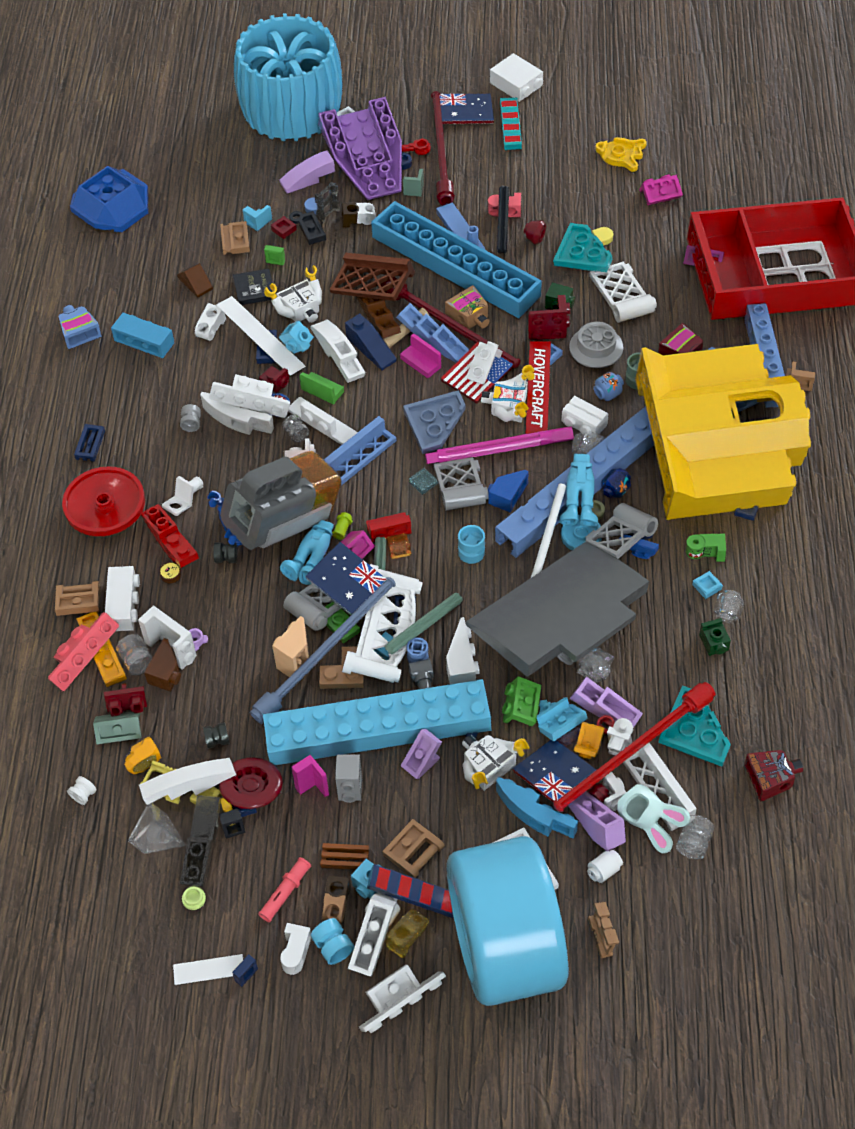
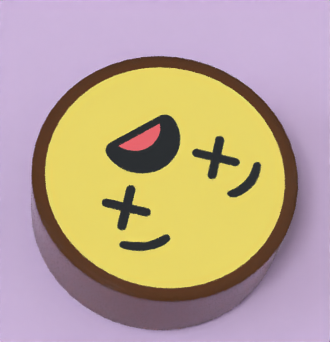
M174 562L165 563L160 568V576L165 583H175L181 577L180 567Z

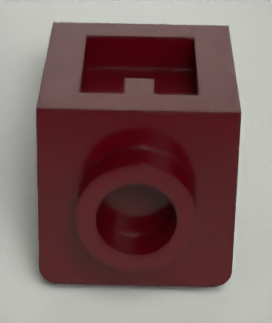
M271 366L259 377L260 381L274 384L272 391L276 393L285 388L290 382L289 373L286 368L279 371Z

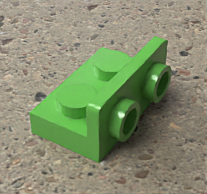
M519 676L511 683H508L505 689V695H507L506 702L502 708V714H504L503 722L508 724L513 719L529 726L536 724L541 685Z

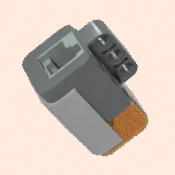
M306 451L292 458L282 457L251 470L242 479L228 484L220 513L221 520L246 548L252 550L257 547H268L318 524L321 520H327L329 514L333 511L339 493L341 477L314 451Z

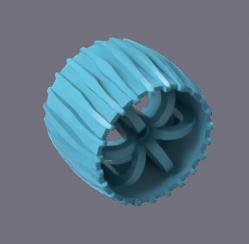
M283 14V17L276 18L274 15H271L270 19L265 21L259 19L257 24L254 26L252 24L249 25L248 30L240 34V39L237 40L235 48L234 80L240 107L250 127L256 129L260 135L266 134L269 139H274V137L281 138V141L294 138V141H298V138L306 136L308 139L314 133H322L318 126V113L334 109L336 112H339L342 97L341 62L336 43L327 27L324 28L320 21L314 22L309 16L306 19L301 18L300 14H296L295 17Z

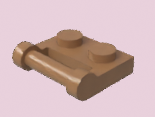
M93 581L92 584L66 587L57 585L55 598L56 616L99 611V581Z
M412 819L383 850V856L403 870L407 876L416 878L419 875L420 869L437 851L440 852L445 845L438 837ZM427 841L430 846L412 865L407 861Z

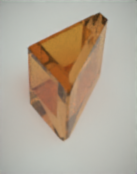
M406 534L386 538L392 559L411 555L410 541Z

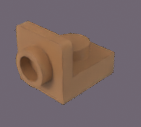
M792 361L791 368H787L786 376L791 375L800 383L801 390L812 391L815 372L796 370V362Z

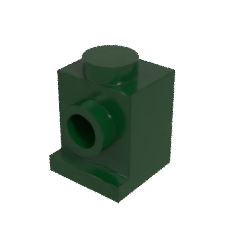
M722 618L701 623L699 636L708 655H720L728 651L731 640L725 630Z

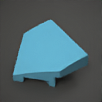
M567 697L554 703L547 702V700L540 701V712L537 715L538 727L540 732L552 741L557 740L588 719L586 711L573 704H569Z

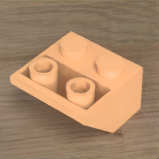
M302 616L293 621L288 626L287 631L282 636L277 637L272 645L276 668L288 677L309 658L305 622Z

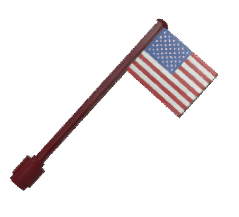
M391 280L380 284L381 287L391 283ZM404 284L396 300L404 298L418 308H424L429 315L476 343L441 378L442 382L456 391L459 390L462 395L477 404L481 400L482 391L489 392L495 386V383L499 382L512 368L516 369L519 367L520 359H516L503 351L500 358H494L484 385L467 379L466 376L479 342L487 344L488 341L408 292L407 284ZM392 288L386 291L385 293L392 294L395 288Z

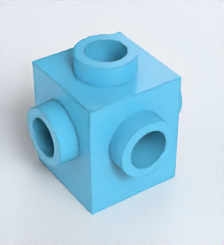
M300 321L289 324L279 336L280 340L286 345V348L293 354L306 351L310 347L311 340L314 338L308 328Z
M367 859L351 875L352 886L356 888L360 896L371 899L378 892L367 889L371 868L374 865Z

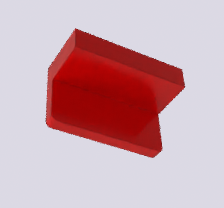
M405 512L366 521L372 542H375L377 537L390 539L412 533L411 520Z

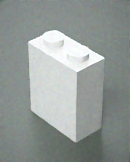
M513 53L490 69V83L511 97L517 98V101L520 102L543 85V71Z

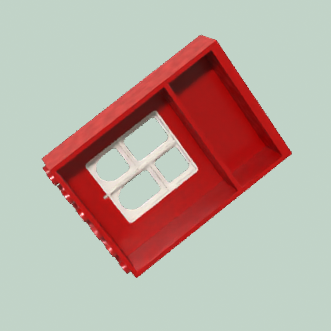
M844 198L691 212L687 242L689 246H695V253H692V259L711 320L744 317L747 305L767 304L769 314L855 305L854 219L850 216L849 206L846 205ZM710 249L724 252L722 262H718L719 258L712 257ZM810 249L817 251L822 256V260L818 264L793 266L787 252ZM779 253L784 267L764 269L759 255ZM820 271L828 275L830 279L807 281L804 273ZM796 274L799 282L768 285L766 277Z

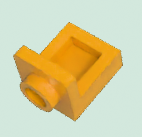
M583 722L574 751L578 752V755L583 758L591 759V757H596L605 728Z

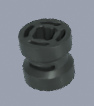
M215 542L214 562L222 563L223 561H228L229 563H236L237 543L225 545L222 542Z
M225 722L219 723L214 728L211 726L203 727L208 749L214 748L216 744H230Z

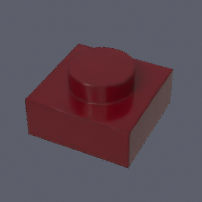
M285 216L271 224V231L282 239L297 230L296 224Z

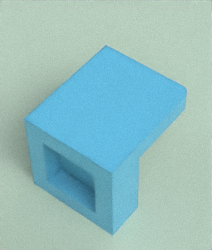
M267 205L262 210L258 209L257 211L249 206L243 209L244 221L247 222V225L258 231L272 220L271 207Z

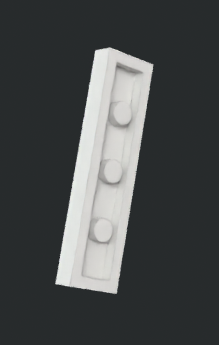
M647 743L623 762L638 784L646 786L651 791H654L655 794L656 792L666 794L669 798L668 804L672 802L673 805L686 809L689 812L690 821L694 820L696 807L650 743ZM640 757L644 762L643 768L634 767L630 761ZM644 774L653 776L656 779V785L646 784L643 781ZM663 819V821L666 823L670 831L679 828L678 826Z

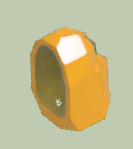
M147 737L131 747L124 765L128 772L132 774L141 773L151 767L153 760L158 762L161 759V755L153 740Z

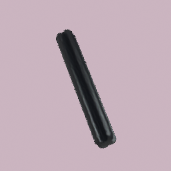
M508 186L499 187L498 253L507 252Z

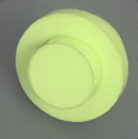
M189 887L182 895L183 905L189 910L201 908L206 901L205 893L199 887Z

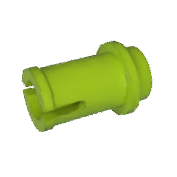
M342 512L337 516V523L332 532L334 538L339 540L345 538L347 529L353 522L350 514Z

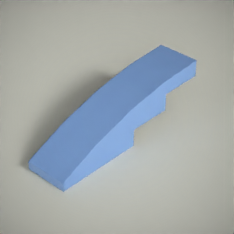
M411 303L396 317L411 332L455 363L469 351L444 324L439 326L427 313L423 316Z

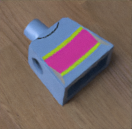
M72 305L64 307V313L59 315V320L68 349L102 337L98 322L85 307L81 306L76 309Z

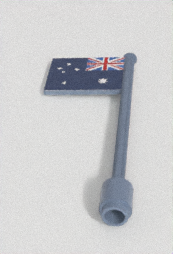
M341 542L305 577L351 616L275 692H266L252 706V710L249 713L260 724L264 723L263 714L278 712L282 708V698L392 587L396 586L392 578H385Z

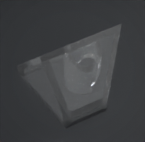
M153 803L146 806L128 840L144 854L186 846L168 815Z

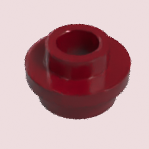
M600 783L593 785L588 792L601 803H604V800L609 797V790Z

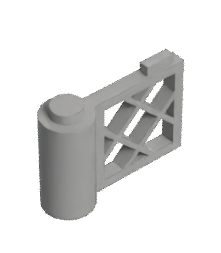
M471 457L434 464L445 511L486 503L489 493L487 487H483V484L480 482L477 472L480 471L478 460H474ZM461 466H471L468 471L460 469ZM443 469L451 470L447 475L440 472ZM455 473L462 475L460 480L453 478L452 476ZM469 478L474 480L475 483L467 484L464 481ZM448 481L455 484L453 487H444Z
M621 503L615 507L613 517L596 531H591L585 537V541L619 559L641 538L652 536L657 530L658 520L632 506ZM613 525L620 527V529L609 531ZM624 534H635L633 537L624 538ZM621 535V539L609 540L611 536ZM606 537V541L596 542L598 538ZM622 545L617 551L610 548V546Z
M310 584L299 593L296 591L290 593L283 604L285 610L296 618L302 616L305 624L315 631L323 629L328 622V618L341 609L335 602L329 609L324 607L322 603L334 601L328 596H323V592L313 584ZM311 592H320V597H310L309 594Z

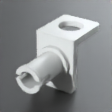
M180 476L177 477L175 496L164 502L162 508L178 516L192 506L193 493L203 488V481L199 477H194L191 481H187ZM176 503L180 504L181 507L175 509L172 508L170 505Z

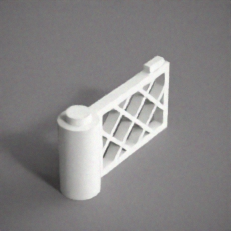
M624 262L610 265L607 273L590 271L589 275L613 310L614 318L618 323L653 313L657 307L656 299L650 294L646 295L633 276V269ZM620 269L623 270V274L614 272ZM604 275L607 277L606 279H601L597 276ZM611 277L619 279L618 283L609 280ZM624 280L631 282V285L629 286L621 283ZM606 286L614 287V290H613V291H612V290H608V289H605V287H606ZM622 289L626 290L627 292L626 294L617 292V290ZM630 292L638 293L639 295L632 296L629 294ZM613 297L621 298L622 300L614 302L612 299Z

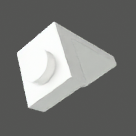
M489 341L487 344L479 342L466 376L467 379L485 384L494 358H500L503 352L498 349L497 344Z

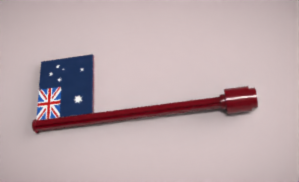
M434 91L431 94L440 181L436 184V195L438 202L443 206L452 203L455 195L453 182L448 180L442 124H493L491 94H441L438 91Z

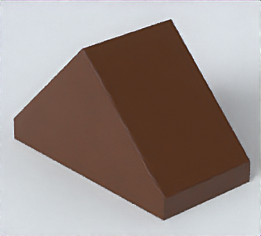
M200 263L177 274V277L197 298L213 290V286Z

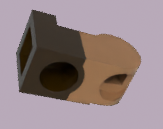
M328 875L322 915L323 921L335 918L339 923L343 922L347 898L351 889L349 878Z

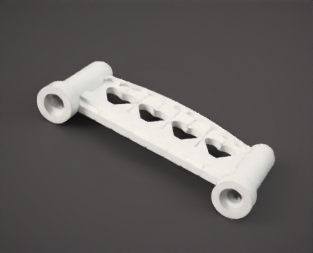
M370 564L371 567L385 578H392L396 586L392 587L366 613L356 653L347 651L342 672L347 674L354 672L392 683L394 681L399 682L401 669H398L397 666L407 651V644L394 654H388L389 660H384L374 651V649L385 647L388 643L378 632L393 629L396 631V634L393 635V638H395L415 623V593L420 594L423 582L415 578L378 569L379 566ZM398 594L403 595L405 598L402 600L403 606H395L387 597ZM400 613V617L397 618L399 623L396 625L392 624L382 614Z

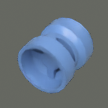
M413 638L408 642L407 659L409 663L429 659L428 643L423 638Z

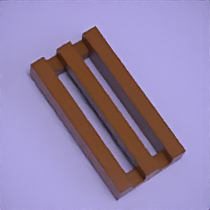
M323 843L320 865L321 868L356 870L363 862L327 860V858L368 860L369 845Z

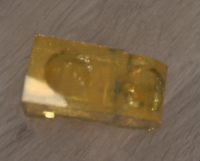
M412 908L387 934L386 947L403 959L411 945L425 931L429 919Z

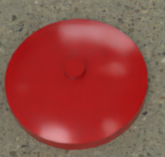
M99 467L82 473L68 485L62 500L63 511L68 523L75 530L90 536H109L127 529L137 521L145 506V494L139 479L131 472L118 467Z

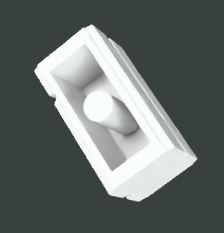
M574 396L562 410V422L567 427L571 426L579 430L584 436L596 439L608 424V413Z

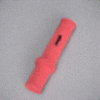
M299 857L290 872L284 874V880L258 913L263 920L270 923L294 888L300 886V880L308 869L311 868V864L307 860Z

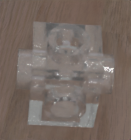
M596 647L580 659L578 663L580 668L577 673L582 675L583 679L587 676L595 683L606 680L611 672L609 667L614 657Z

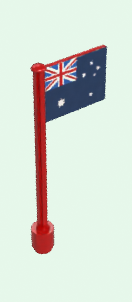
M707 682L698 683L682 696V705L598 770L557 740H550L515 766L513 772L551 800L557 811L563 812L566 806L687 712L696 714L711 703L713 697L716 696L715 690Z

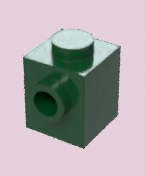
M552 282L545 296V308L557 310L558 295H565L566 303L570 302V307L572 308L575 303L573 288Z

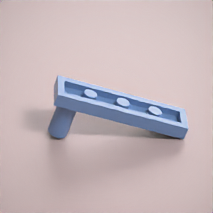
M453 202L436 208L437 215L449 231L485 250V247L478 239V227L469 226Z

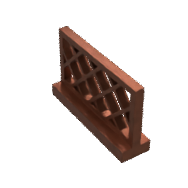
M345 253L343 256L345 263L329 290L331 294L396 301L408 277L413 278L415 270L410 259ZM348 270H349V271H354V272H352V273H350V274H348V275L345 276V274H346V272H347ZM364 272H365V273H369V274H367L366 276H364V277H362V278H361V276H360V275H361L362 273H364ZM380 274L385 275L379 279L376 278ZM357 276L359 277L358 280H356V281H354V282H352V283H349V280H351V279H353V278H355V277H357ZM395 276H401V278L395 281L392 279ZM372 278L375 279V281L367 285H365L364 283ZM391 280V283L381 287L380 284ZM347 282L348 285L338 288L339 285ZM360 284H363V287L357 290L352 289ZM376 286H379V289L373 292L368 291ZM395 288L392 294L385 293L386 291Z

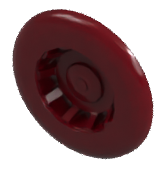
M249 757L233 762L236 775L219 783L220 793L228 803L243 809H255L271 803L279 795L283 781L280 771L274 764L265 759Z

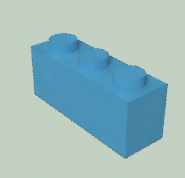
M122 313L111 327L114 341L160 358H164L174 344L172 330L137 318L134 315Z

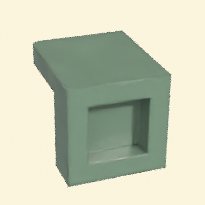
M419 169L418 178H403L404 195L408 196L422 195L424 176L423 169Z

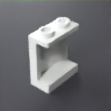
M154 605L138 619L144 642L148 646L152 647L159 639L163 640V638H166L174 649L180 669H184L194 661L197 655L191 632Z

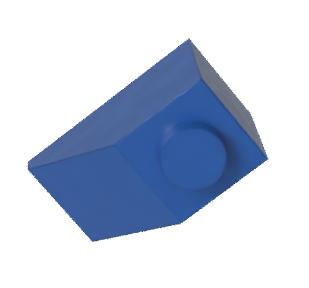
M522 470L497 477L494 484L491 483L488 487V504L511 513L528 485L529 471Z

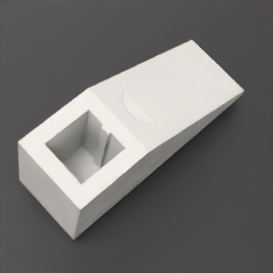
M464 617L459 621L446 656V669L450 684L475 681L476 674H479L478 661H473V656H475L474 643L469 642L471 629L466 626Z

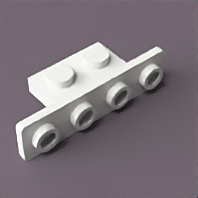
M236 374L233 386L213 382L209 396L211 400L286 418L290 405L288 400L271 396L274 384Z
M301 397L297 398L289 406L288 412L341 445L358 433Z
M404 965L366 991L378 1014L359 1026L362 1032L369 1031L370 1033L376 1031L382 1026L381 1021L387 1017L392 1019L403 1011L401 1007L407 1003L412 1005L422 998L421 993L427 989L432 991L442 984L441 980L446 975L444 972H437L419 984L409 966Z

